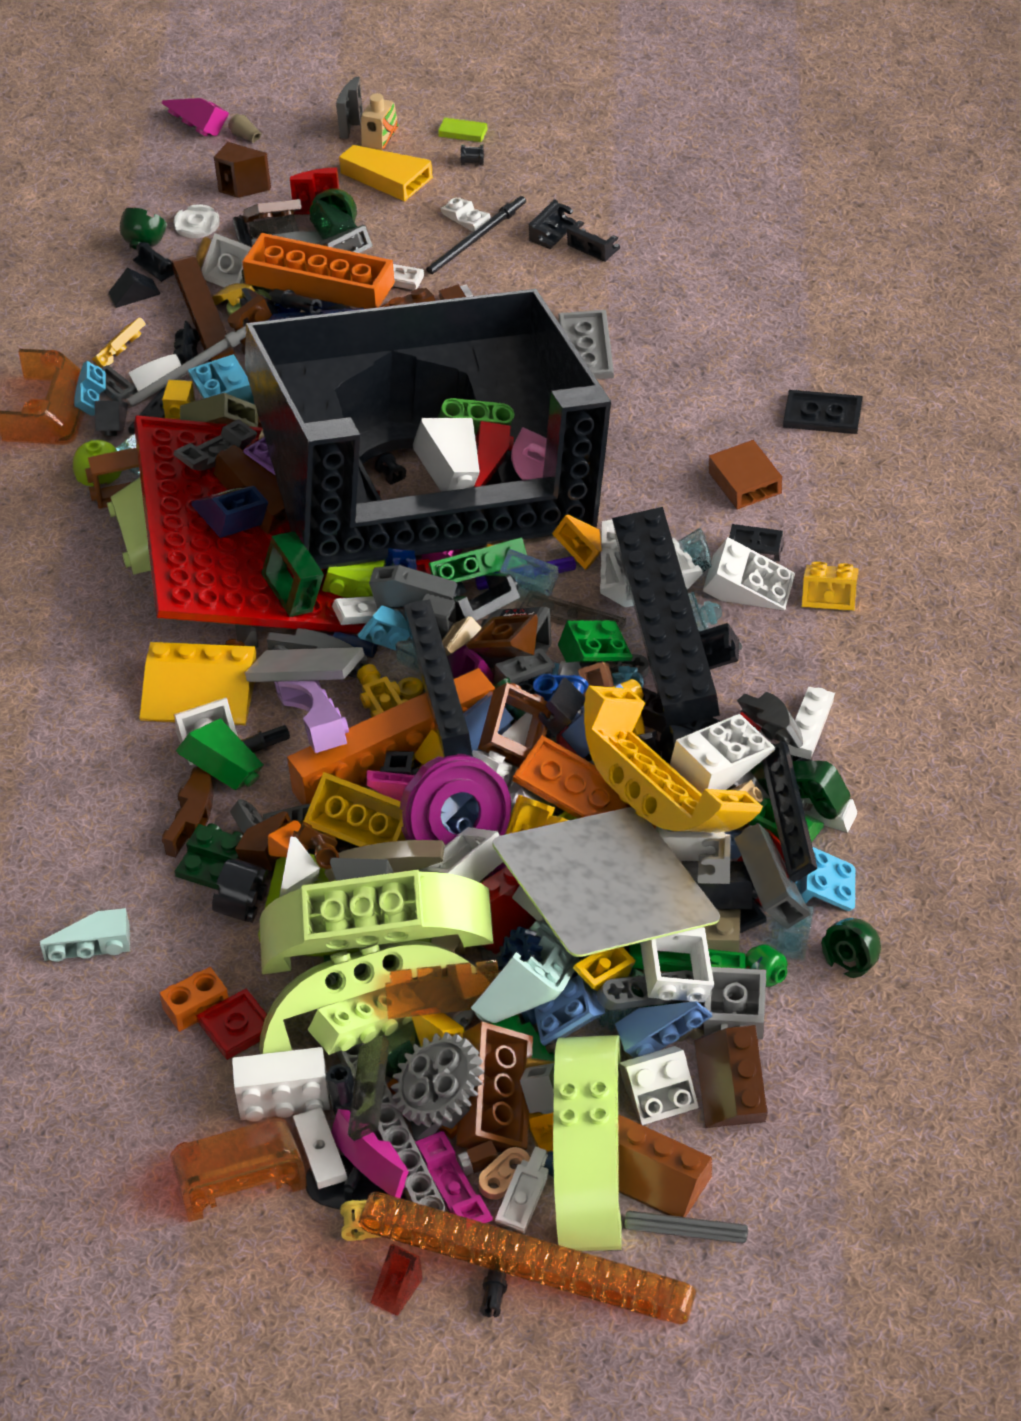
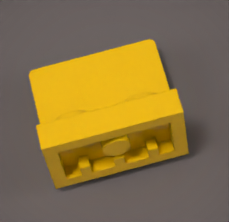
M819 561L806 565L803 579L802 607L855 611L859 568H853V565L848 563H840L837 567L827 566V563Z

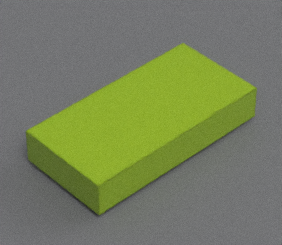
M444 117L438 130V136L482 142L488 127L487 123Z

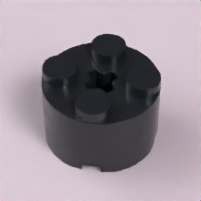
M228 859L217 880V885L220 886L218 894L214 893L212 910L235 919L253 923L258 911V907H255L257 900L263 901L267 894L268 885L264 883L267 878L268 869L238 859Z

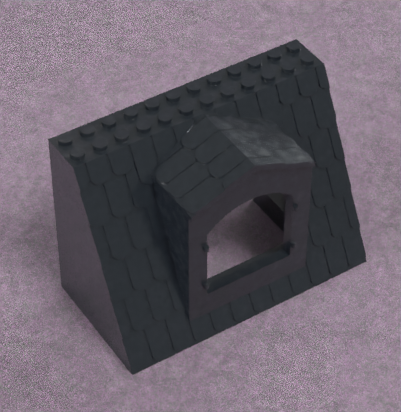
M537 289L246 323L245 369L291 532H296L320 569L464 549L487 544H498L521 537L525 540L553 536L552 533L566 515H570L597 528L611 400ZM450 398L509 405L514 410V418L510 429V436H514V442L522 427L547 438L543 478L522 480L512 464L511 451H507L503 463L486 486L382 500L363 463L385 452L413 448L421 419L438 418L443 402Z

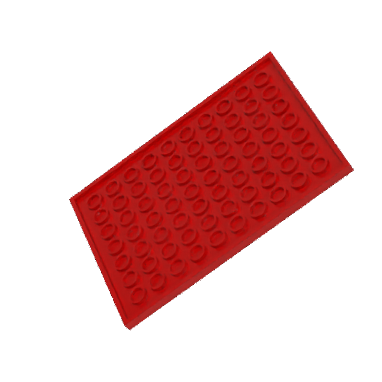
M135 416L134 428L157 618L360 633L366 623L341 625L332 607L334 600L345 597L322 591L328 568L321 569L324 575L313 612L289 617L261 573L271 537L291 532L288 521L270 534H266L257 526L219 538L191 505L194 500L227 491V489L213 474L215 467L202 471L193 470L173 455L174 451L189 443L197 447L221 435L223 427L228 424ZM250 427L257 432V436L244 449L259 441L262 428ZM287 567L288 572L290 573V575H291L292 578L294 579V575L292 574V572L290 571V569Z

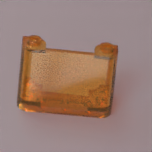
M271 1117L259 1123L203 1139L178 1144L170 1154L188 1222L204 1218L203 1210L209 1204L211 1208L217 1207L215 1199L217 1197L273 1181L276 1189L283 1188L282 1184H287L291 1187L292 1192L300 1191L307 1187L300 1152L287 1121L282 1118Z

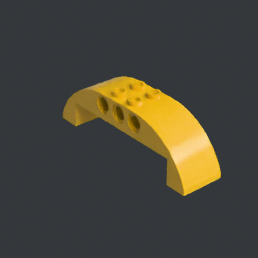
M588 686L584 703V725L590 755L602 778L620 795L619 798L623 802L631 805L636 810L635 813L639 817L662 829L671 831L722 833L741 828L760 813L763 806L746 791L704 789L701 794L634 734L633 729L645 702L630 689Z

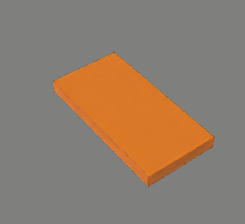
M541 735L512 778L513 782L576 818L629 807V804L623 802L619 798L620 795L606 783L594 764Z

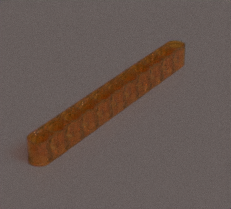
M380 1192L369 1194L358 1221L359 1226L364 1231L377 1236L672 1323H687L696 1297V1290L693 1286L676 1279Z

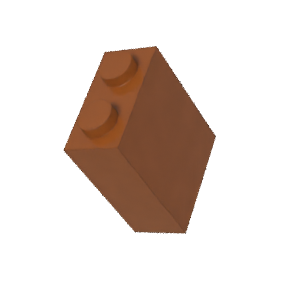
M754 439L709 455V474L736 509L782 493V475Z

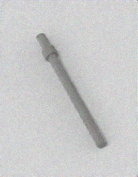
M246 326L236 332L231 331L226 334L225 339L127 399L132 407L166 387L168 380H177L187 374L188 369L203 364L230 346L232 348L241 343L240 340L246 337Z

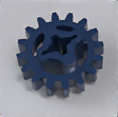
M517 927V930L512 929L510 937L505 936L503 946L499 947L501 955L496 958L498 965L495 969L496 972L500 973L516 952L521 955L519 959L523 962L528 961L531 956L538 962H541L543 959L541 957L543 946L538 945L541 937L536 936L537 932L523 927Z

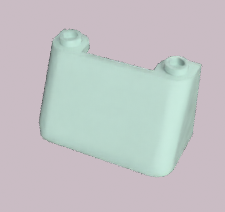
M536 920L529 928L537 932L536 936L541 937L538 945L543 946L541 951L542 961L538 962L531 956L528 961L523 962L519 959L521 955L516 952L500 973H497L495 970L496 978L472 1005L471 1009L475 1011L477 1017L483 1022L496 1023L550 1002L556 999L564 990L575 971L573 969L574 965L581 960L579 957L567 952L546 922Z

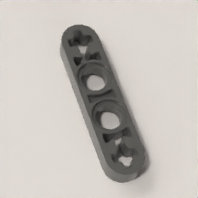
M688 970L661 973V977L694 980L693 972ZM645 975L607 980L597 992L598 1002L608 1010L682 1002V1000L648 998ZM631 986L640 988L644 996L638 997L633 994Z

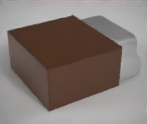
M455 285L439 290L440 300L473 296L467 285Z
M492 1140L458 1154L459 1164L465 1176L484 1170L498 1157Z

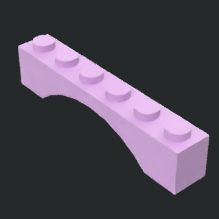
M318 680L274 681L278 698L284 706L297 707L309 712L303 720L308 742L315 753L347 744L345 736L346 733H349L345 717H341L338 707H334L332 699H328L325 689H321Z

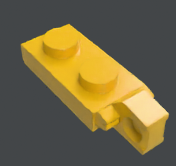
M137 318L129 323L92 358V361L100 368L113 363V355L118 356L127 348L125 343L128 340L133 342L142 334L139 330L146 325L141 318Z

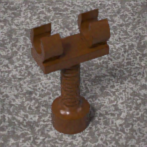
M303 820L299 821L301 824L300 830L298 832L294 830L293 837H296L300 843L315 850L314 858L320 867L330 869L331 858H339V854L335 849L338 843L336 837L313 829L312 825Z

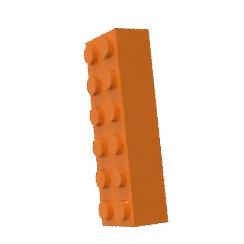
M261 233L242 261L245 284L272 290H292L295 294L338 304L341 303L356 308H379L395 283L393 260Z

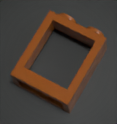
M137 447L88 457L90 468H85L88 483H93V486L89 487L92 502L97 501L99 509L107 508V503L111 502V496L132 483L128 482L101 488L98 475L139 467Z
M505 683L494 689L478 749L488 754L490 751L497 752L505 757V762L519 768L541 735L546 736L547 727L541 723L538 715L540 712H543L550 719L552 712L546 707L547 701L540 695L530 694L522 690L519 685L514 683ZM505 703L532 715L525 746L498 734Z

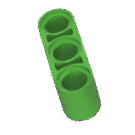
M450 398L443 402L438 418H472L474 434H476L480 421L511 426L514 410L504 403Z

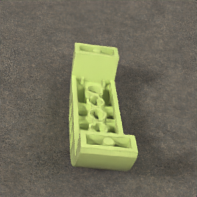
M410 940L358 947L359 951L352 954L347 953V950L330 955V961L316 965L300 974L281 991L265 1018L260 1035L259 1052L260 1054L292 1051L283 1022L284 1019L446 967L450 969L457 994L464 999L482 994L491 983L469 961L445 947L430 942ZM388 954H393L394 961L392 965L383 967V958ZM360 963L366 964L364 974L354 976V968ZM338 973V979L334 984H325L328 974Z
M619 1035L558 1038L556 1042L554 1060L553 1165L559 1251L622 1250L618 1175V1067L621 1062V1041Z

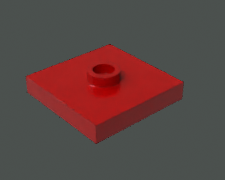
M245 988L196 1015V1018L202 1029L225 1059L228 1060L260 1042V1035L267 1014L248 989Z

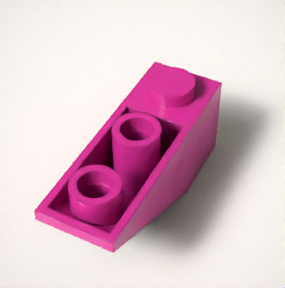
M203 98L162 100L161 102L169 108L168 113L178 118L180 116L183 117L181 120L183 123L191 127L195 125V131L204 136H207L208 133L217 136L229 115V112Z

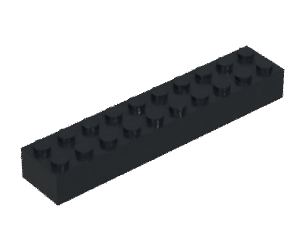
M663 507L612 518L616 543L666 726H677L720 716L716 689Z

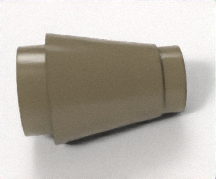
M235 114L230 119L228 128L232 134L252 143L260 139L261 132L245 115Z

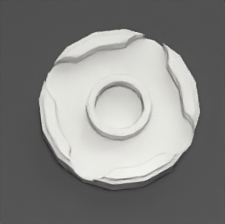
M191 205L188 206V210H180L175 215L174 228L183 237L202 238L209 236L217 230L220 219L218 213L214 212V209L210 206Z

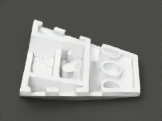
M602 521L600 593L623 607L633 606L616 543L613 521ZM672 538L686 589H688L703 572L698 565L695 566L692 563L691 556L679 548L677 540Z

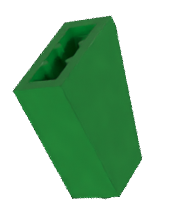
M221 718L190 732L176 749L180 756L234 790L245 785L247 787L253 785L259 779L258 772L264 766Z

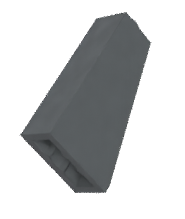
M759 823L745 828L734 839L764 911L784 928L788 929L811 915L796 884L788 878L786 865L769 832Z

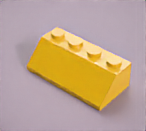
M323 772L304 822L312 825V828L326 832L359 847L383 842L406 841L401 828L403 827V810L400 809L401 801Z

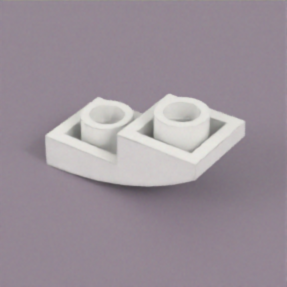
M453 198L441 208V212L446 217L472 232L491 218L490 213L474 209L472 201L461 198Z
M176 354L168 355L146 363L129 372L139 392L181 366V363Z

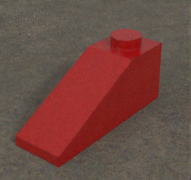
M480 421L475 440L480 473L474 487L486 486L503 463L507 451L512 450L514 436H510V425Z

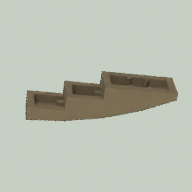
M442 840L383 842L353 848L338 854L339 858L388 859L393 872L396 873L421 870L443 862L445 844ZM332 868L325 869V875L328 880H336Z

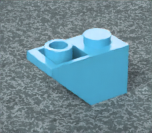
M383 605L358 634L360 639L393 650L400 649L410 636L407 621L402 613Z

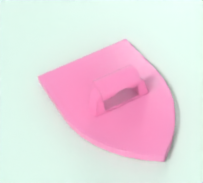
M522 427L511 450L512 464L522 480L543 478L547 438Z

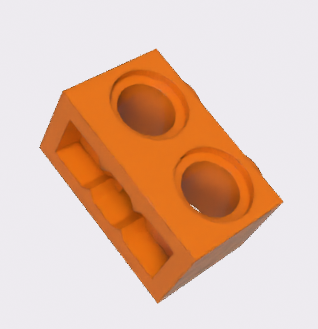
M211 966L159 992L162 1009L179 1032L198 1023L196 1015L229 998L227 988Z

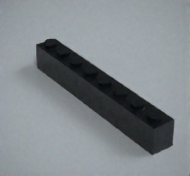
M429 599L405 604L404 609L408 631L443 756L447 757L457 754L473 756L469 731L431 601Z

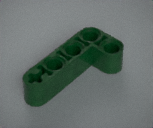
M761 761L750 771L769 795ZM792 761L800 797L810 798L816 811L822 817L830 820L835 819L851 796L838 770L827 761Z

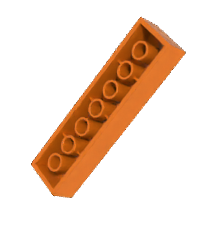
M479 668L453 679L463 713L490 691L493 693L495 689ZM426 692L350 727L349 733L345 734L347 744L317 753L309 746L287 756L292 792L302 805L312 802L323 772L356 785L367 787V770L380 771L381 766H384L387 751L414 752L415 754L431 729L436 731Z

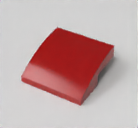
M337 167L315 169L290 176L292 200L300 199L301 209L294 211V215L310 214V206L319 193L330 188L339 189Z

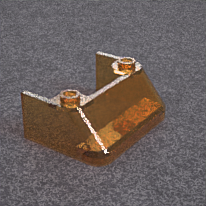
M19 349L18 353L24 379L51 381L45 399L29 400L24 404L21 412L0 410V434L2 441L56 445L72 443L77 437L85 413L74 406L75 391L81 368L60 351Z

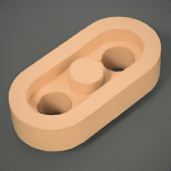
M518 1147L505 1150L481 1172L478 1182L480 1193L491 1200L504 1197L516 1170L512 1169L510 1165L521 1164L522 1160L529 1162V1154ZM496 1183L499 1187L491 1188L489 1184Z

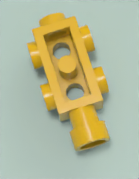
M367 664L358 670L357 678L362 684L363 689L360 699L364 708L370 709L371 717L408 701L407 699H400L401 692L397 682H390L387 676L381 678L375 665Z

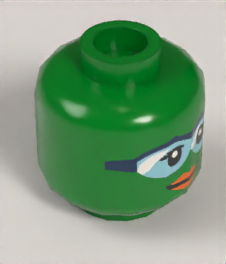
M761 944L751 948L745 955V969L766 970V987L775 986L786 978L788 972L787 958L773 947Z

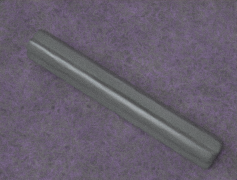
M627 1211L625 1215V1228L631 1230L745 1243L748 1237V1226L746 1224L637 1211Z

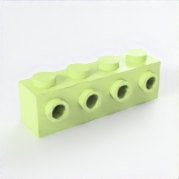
M403 981L318 1009L308 1031L330 1055L341 1050L347 1051L361 1043L367 1044L383 1035L389 1036L397 1030L413 1027L414 1023L410 1012L423 1009L425 1004Z

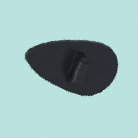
M340 1155L347 1174L346 1181L318 1189L311 1168L308 1169L305 1177L306 1192L312 1200L323 1206L340 1210L341 1205L347 1201L371 1200L382 1197L393 1199L398 1211L405 1209L408 1205L403 1191L400 1199L393 1198L367 1178L344 1155Z

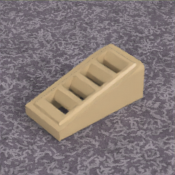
M471 616L454 623L442 639L446 656L467 644L480 631L481 627Z

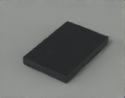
M789 390L783 428L857 434L863 396Z

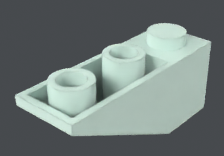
M126 908L97 911L41 940L40 946L44 961L59 962L65 958H90L93 955H119L122 952H129L130 926Z

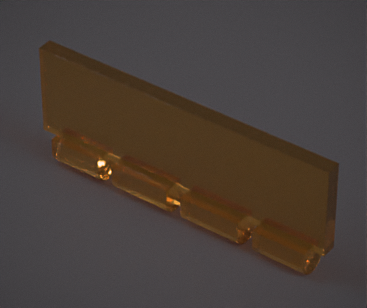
M497 959L477 961L475 963L476 973H472L470 962L446 965L447 976H442L441 966L417 968V979L412 980L411 969L390 971V982L385 983L388 1019L472 1010L471 1007L502 971L498 970Z

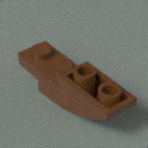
M198 766L192 769L189 780L185 786L183 785L180 788L177 798L181 808L176 812L175 820L171 826L166 828L162 835V843L164 844L166 855L174 858L177 857L199 824L207 825L212 810L214 796L212 775Z

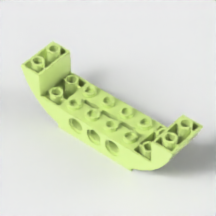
M419 870L302 885L301 889L289 892L274 900L261 914L262 975L291 971L292 956L454 934L459 935L464 947L493 944L489 888L466 877L438 872H419Z

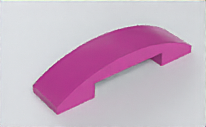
M444 1131L416 1141L415 1144L442 1200L457 1225L465 1232L492 1221V1215L480 1194L476 1195L457 1162L455 1151Z

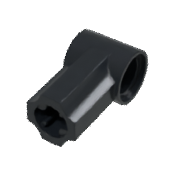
M341 1064L330 1066L329 1071L325 1073V1078L329 1091V1100L335 1117L338 1109L349 1110L357 1122L362 1116V1109L358 1101L351 1069L349 1066L346 1067Z

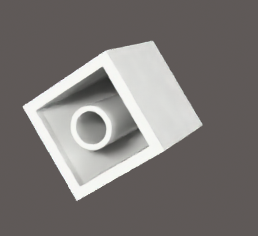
M422 418L413 443V449L439 490L444 492L473 488L480 473L473 419Z

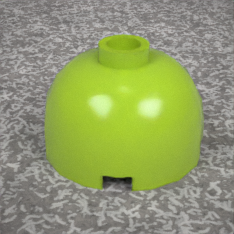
M91 440L78 447L73 456V473L77 481L86 486H93V483H88L85 468H90L88 457L118 451L116 447L104 440ZM122 471L98 475L100 484L112 483L120 476Z

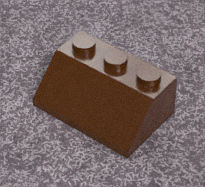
M756 1025L725 1028L694 1040L705 1128L766 1122L768 1111Z

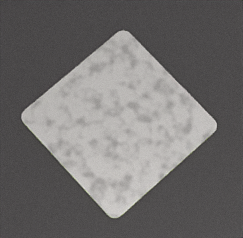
M633 807L498 836L493 840V848L564 948L573 956L583 957L713 925L720 919L717 909L653 825L646 819L639 817Z

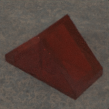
M391 1244L370 1303L398 1316L423 1280L420 1256L395 1244Z

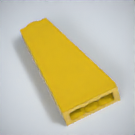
M352 145L339 156L341 174L404 202L432 179V165L428 159Z

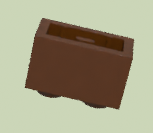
M227 142L214 156L218 191L220 193L240 198L271 189L266 152Z

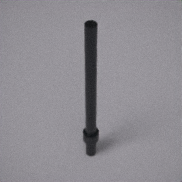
M519 196L513 202L506 203L499 209L496 215L426 268L427 272L433 275L504 219H510L515 215L516 210L526 203V199L523 196Z

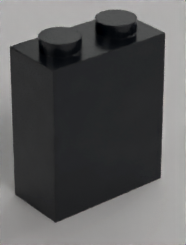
M681 861L682 865L716 909H752V899H758L744 861H730V884L698 883L699 861Z

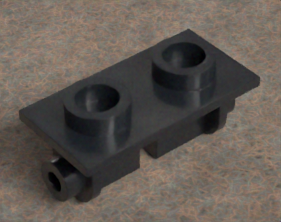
M140 242L137 245L138 256L133 259L136 264L161 282L174 275L170 259L161 256L146 242Z
M187 320L184 322V329H179L175 333L174 348L176 350L173 351V354L177 355L181 365L198 355L197 343L200 337L197 330L192 328Z

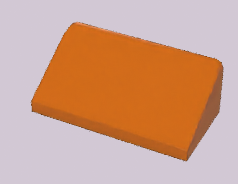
M294 820L268 835L269 855L287 858L290 837H293L294 830L298 832L301 827L298 821ZM302 844L306 851L310 849V847Z

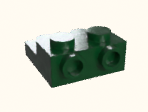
M213 823L207 826L199 824L186 843L187 852L174 871L175 877L219 891L220 885H217V880L225 862L228 859L231 860V858L240 860L235 848L244 834L238 831H234L232 834L223 832L219 826Z

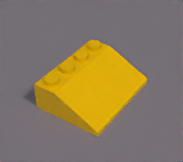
M150 642L145 662L140 721L175 722L174 714L227 698L234 725L246 726L255 682L247 681L245 672L257 660L255 646Z

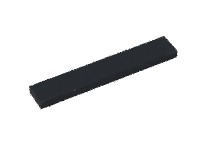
M782 740L774 745L775 750L762 760V765L788 878L795 883L818 868L789 747Z

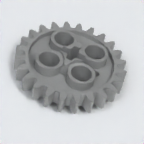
M445 1032L443 1038H441L436 1033L432 1042L426 1037L423 1038V1046L421 1048L414 1044L415 1053L413 1055L405 1053L404 1055L408 1061L406 1063H398L397 1066L402 1071L393 1075L398 1083L391 1086V1089L396 1092L392 1097L398 1103L396 1108L409 1121H413L418 1126L423 1123L426 1127H430L432 1122L437 1126H441L443 1118L452 1122V1113L456 1112L461 1116V1106L470 1107L471 1103L468 1098L470 1096H478L474 1086H479L483 1083L477 1077L484 1073V1070L479 1066L483 1063V1060L478 1056L479 1051L466 1038L462 1039L458 1034L452 1037L448 1032Z

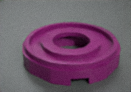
M457 754L443 758L439 756L428 761L406 786L401 798L400 809L403 810V827L401 828L405 839L442 840L446 846L459 834H452L443 826L441 809L451 795L459 792L471 794L478 803V817L472 828L497 831L500 836L505 835L509 825L512 805L510 793L504 779L485 762L470 755Z

